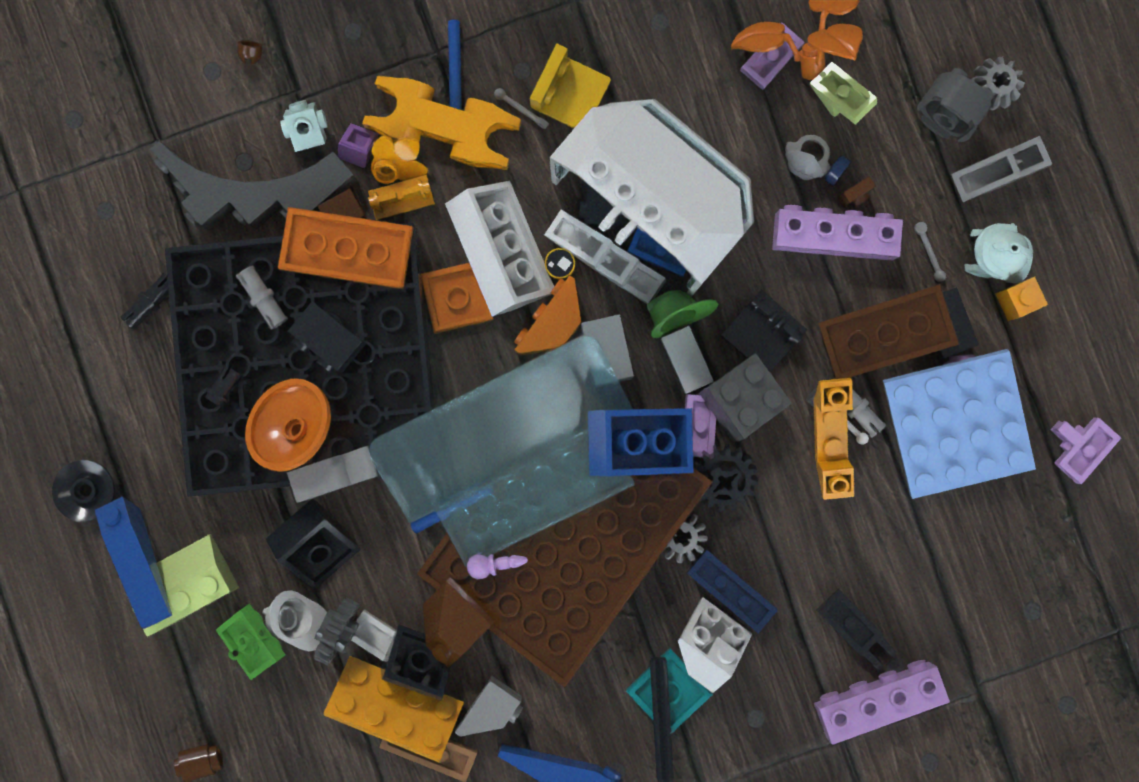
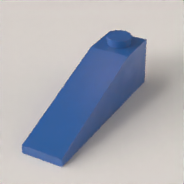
M121 497L96 509L95 514L102 538L140 627L146 629L172 616L140 508L126 498Z
M506 744L501 745L497 755L539 782H623L620 779L622 775L609 766H605L603 769L596 764Z

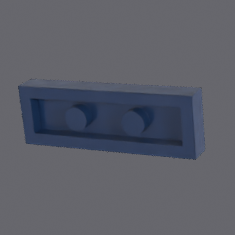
M707 549L703 551L686 572L757 633L763 629L778 611L776 607Z

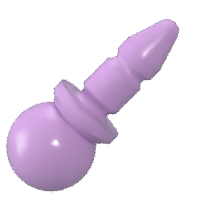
M476 554L469 559L467 571L475 579H484L489 574L497 575V569L517 568L527 563L528 559L518 555L495 559L494 554H490L488 557L483 554Z

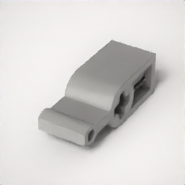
M365 446L287 472L296 503L377 477L378 473L369 446Z

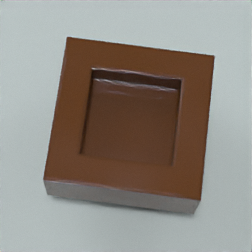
M869 176L843 192L838 197V200L843 208L851 203L856 208L871 198L869 192L876 185Z

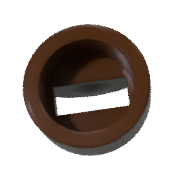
M249 40L238 41L237 53L239 59L245 64L247 59H251V65L258 63L262 56L263 45Z

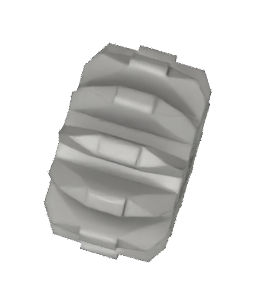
M1003 56L998 57L995 62L991 58L986 59L983 62V66H977L974 69L973 73L976 77L971 79L979 86L986 87L993 93L994 97L991 100L990 110H996L999 105L1004 109L1009 107L1011 101L1019 99L1021 94L1018 90L1022 89L1025 82L1017 79L1022 75L1023 70L1014 71L1012 69L1015 61H1010L1005 65ZM996 80L1000 83L997 87L994 85Z
M692 514L680 528L683 532L689 533V537H685L687 542L681 544L679 541L674 542L672 539L667 546L670 548L665 553L666 559L670 560L674 553L677 552L676 561L677 563H682L683 553H686L690 561L695 560L691 550L695 549L699 553H703L704 549L697 544V541L705 542L708 540V537L697 534L706 528L704 523L693 527L697 521V515Z

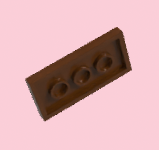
M941 284L818 323L836 379L850 378L959 345Z

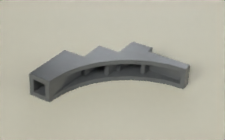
M158 141L150 148L157 156L153 160L165 174L169 172L173 174L177 179L173 184L187 197L181 202L188 210L184 214L186 218L196 228L201 225L207 230H211L232 210H234L232 214L244 227L249 224L255 229L259 228L282 207L284 208L280 210V213L285 218L287 217L288 207L320 212L318 205L345 192L358 181L334 152L315 165L291 176L270 181L242 182L218 178L195 169L180 159L161 141Z

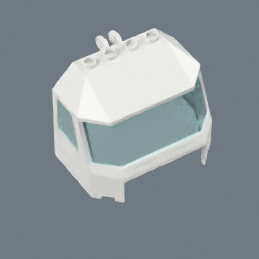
M656 99L612 102L599 107H592L550 156L552 183L557 185L571 171L614 207L599 225L603 232L610 229L620 214H623L630 220L616 235L614 240L616 243L621 245L638 227L676 257L692 276L686 285L689 289L687 294L692 297L754 223L750 178Z

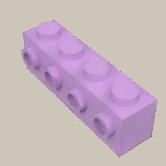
M785 205L784 209H779L775 214L772 250L893 261L900 257L903 220L894 219V215L888 213H877L875 217L863 216L862 211L848 210L845 211L844 215L833 214V209L815 208L814 212L802 211V206Z
M918 660L908 664L907 670L898 673L895 670L887 671L878 676L879 680L871 683L860 681L850 685V690L838 694L837 691L822 695L820 697L821 701L815 702L814 705L826 738L833 745L949 703L950 701L937 666L925 660Z

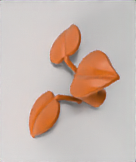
M809 0V8L812 11L822 12L820 15L819 31L808 36V43L802 46L800 52L791 36L784 33L785 26L776 22H760L745 28L733 40L731 51L733 49H742L750 52H769L779 48L786 41L794 54V61H800L802 77L807 80H814L826 68L825 53L856 60L858 49L863 39L862 29L852 24H835L826 30L825 23L829 13L833 15L847 14L858 5L860 0Z

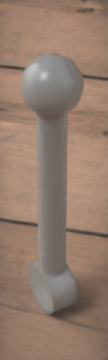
M498 88L495 90L494 97L497 100H504L543 129H546L549 125L546 120L536 116L508 97L503 89Z
M918 222L914 226V231L921 236L935 271L934 279L942 282L946 278V273L940 269L927 237V225L924 222Z

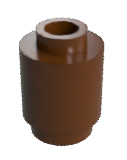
M205 744L179 751L178 758L174 759L176 776L178 778L182 777L184 782L215 775L216 771L223 769V757L219 745L211 746V744Z

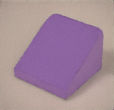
M350 123L338 143V158L365 168L372 154L373 143L378 139L379 134Z

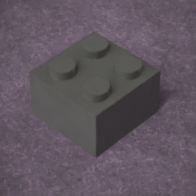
M756 353L743 360L698 393L704 399L708 409L716 416V420L733 444L748 437L792 404Z

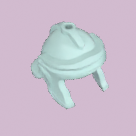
M998 223L990 225L985 229L972 230L970 236H978L974 248L975 259L978 265L965 264V272L978 277H993L1015 284L1022 282L1027 277L1032 265L1033 249L1030 240L1018 233L1017 226L1014 223Z

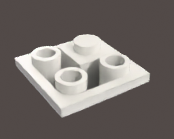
M704 597L699 601L678 643L688 675L714 693L732 677L752 633Z

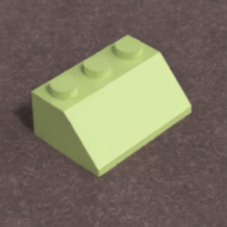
M211 534L157 562L172 616L143 630L147 637L155 634L239 588Z

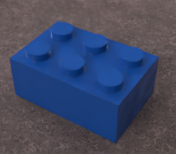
M692 408L588 411L590 476L694 473Z

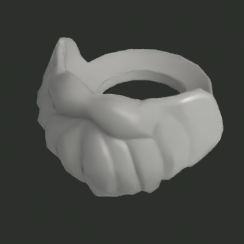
M806 135L797 142H787L785 156L788 160V168L793 174L803 180H810L817 177L821 178L828 173L831 168L828 163L830 149L826 141L821 137ZM814 141L822 147L824 155L820 161L817 162L812 154L801 152V147L805 142Z

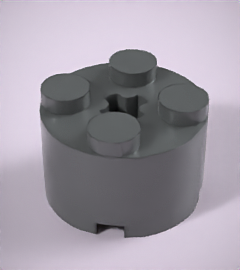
M953 68L951 72L938 75L917 105V113L920 110L922 111L921 121L935 134L946 139L953 135L959 137L957 142H965L971 138L990 110L991 100L994 96L988 88L979 86L976 82L969 79L968 74L964 70Z

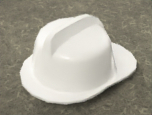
M289 590L278 594L270 606L264 608L262 614L265 615L267 629L274 637L301 650L314 651L320 641L314 638L327 612L318 603L298 592Z

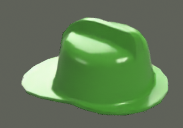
M682 291L666 292L647 305L648 312L654 323L651 336L653 338H660L680 327L701 320L713 313L719 304L716 300L712 299L696 302L687 293Z

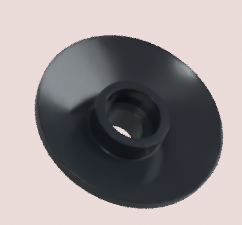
M77 460L67 464L58 472L52 486V497L57 509L65 517L79 522L97 519L95 510L112 502L115 494L114 481L108 470L101 464L91 460ZM86 485L92 488L89 496H86L83 492Z

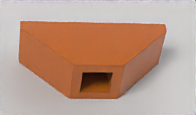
M569 275L566 281L561 278L550 292L554 295L548 305L542 303L532 316L536 320L529 330L524 327L516 337L514 343L517 344L515 351L518 354L526 355L563 349L580 327L581 317L575 279Z

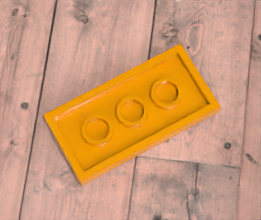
M349 656L326 706L324 716L440 763L464 702L445 694L440 701L387 682L381 678V668Z

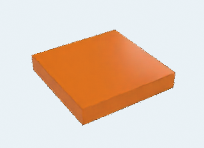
M470 263L421 274L434 334L494 320Z

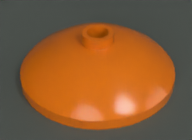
M288 379L275 384L263 393L253 406L246 424L245 440L251 457L259 465L272 471L292 470L310 460L322 446L330 426V405L324 392L307 380Z

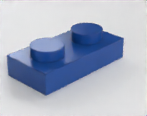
M637 228L627 252L638 259L683 277L686 269L676 257L646 232Z

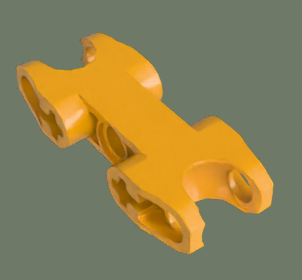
M377 76L375 85H377L378 89L397 99V107L387 117L365 116L362 123L365 128L382 136L389 137L393 143L405 137L414 138L420 141L421 135L452 144L450 158L457 162L476 168L508 169L509 159L489 149L487 139L492 132L498 129L519 131L522 123L520 118L500 109L493 103L475 98H468L464 111L433 102L435 89L428 84L409 78Z

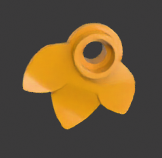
M385 135L378 138L373 143L371 150L374 157L371 163V172L374 178L380 183L390 184L396 179L406 181L426 175L428 168L416 160L420 149L419 141L414 138L405 137L393 143Z

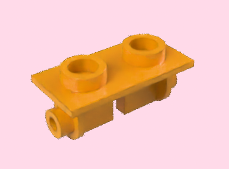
M427 175L368 191L369 203L374 211L376 221L435 204Z

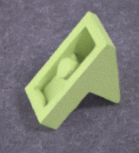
M833 62L810 82V86L832 116L836 117L841 113L855 125L877 104V97Z

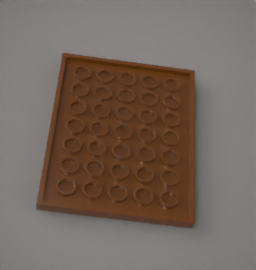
M561 374L482 483L483 485L490 482L494 488V493L464 508L417 575L435 589H438L451 577L495 621L488 628L491 632L565 688L713 481L694 468V473L590 476L588 411L611 409ZM476 554H483L487 557L490 554H494L495 559L512 555L524 556L528 559L527 563L517 568L497 569V575L489 574L484 579H475L467 571L469 559Z

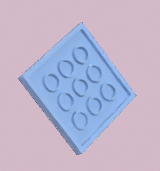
M1008 349L883 380L912 499L1036 469L1011 354Z

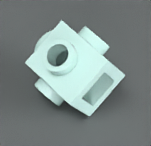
M306 100L288 105L289 109L285 110L284 120H281L280 123L285 138H291L295 152L325 144L326 134L324 128H327L328 124L324 111L322 109L317 110L315 102L307 104Z

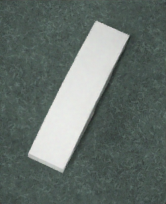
M560 210L544 234L558 246L572 253L574 257L646 304L655 299L666 282L665 277L613 244L612 240L563 210Z

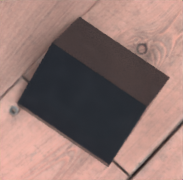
M398 625L381 665L382 680L441 701L450 667L435 659L432 651L426 646L424 633Z

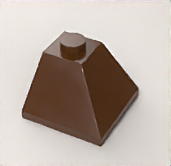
M451 577L423 604L426 646L432 651L435 659L444 663L447 667H450L495 622Z

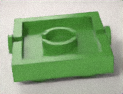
M250 604L239 610L216 629V632L230 650L228 652L229 658L237 660L250 680L285 656L278 639L271 635L264 625L261 615ZM233 651H237L238 656H233Z

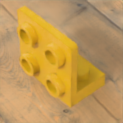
M556 43L530 96V106L540 113L575 128L592 107L599 106L611 79L568 58V48Z

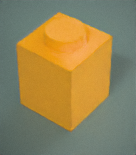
M1035 277L995 293L1008 321L1023 317L1048 305Z

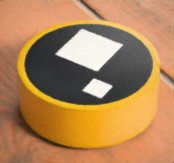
M556 248L550 251L545 258L547 273L552 278L558 280L568 278L575 269V259L572 253L564 248Z

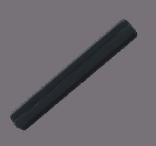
M653 657L650 659L656 776L658 782H672L674 780L667 660L665 657Z

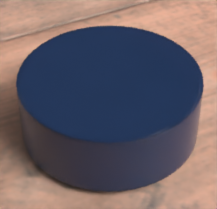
M840 156L825 176V182L835 187L852 161L844 156Z

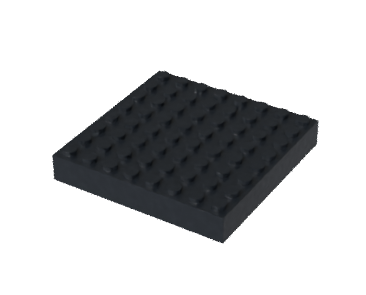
M414 223L401 224L413 227L404 289L279 270L278 265L283 236L165 248L187 497L289 487L291 484L287 472L365 446H369L378 473L377 477L441 471L418 231ZM250 266L255 267L256 272L267 289L271 288L273 290V298L288 318L287 321L272 330L258 308L251 305L249 302L251 297L239 279L236 278L237 274H240L242 270ZM312 301L321 306L366 343L343 373L335 369L332 373L328 372L316 362L319 358L317 354L312 350L305 353L292 342L295 336L288 332V330ZM225 364L241 374L242 377L239 378L227 397L229 402H224L222 407L206 399L205 396L208 393L206 388H211ZM288 379L307 380L319 387L328 399L331 419L327 436L316 454L303 465L288 471L266 469L251 457L247 449L245 430L249 414L262 394L275 384Z

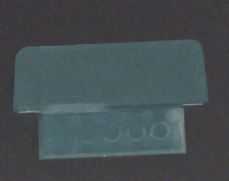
M588 335L577 337L377 437L371 443L369 450L370 457L409 523L436 511L465 567H467L469 559L476 554L488 557L635 485L631 475L590 476L588 411L631 410L633 408L600 343L594 337Z

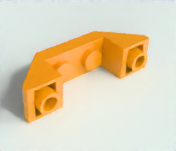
M851 378L820 380L814 397L815 460L823 500L854 497V468L848 460L847 410H853Z

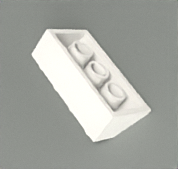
M510 181L466 189L445 203L492 317L513 311L551 295L550 292L554 288L553 282L545 269V263Z

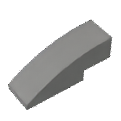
M1038 136L951 174L962 201L966 202L1052 165V162L1041 137Z

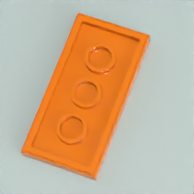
M288 207L278 269L404 289L413 227Z

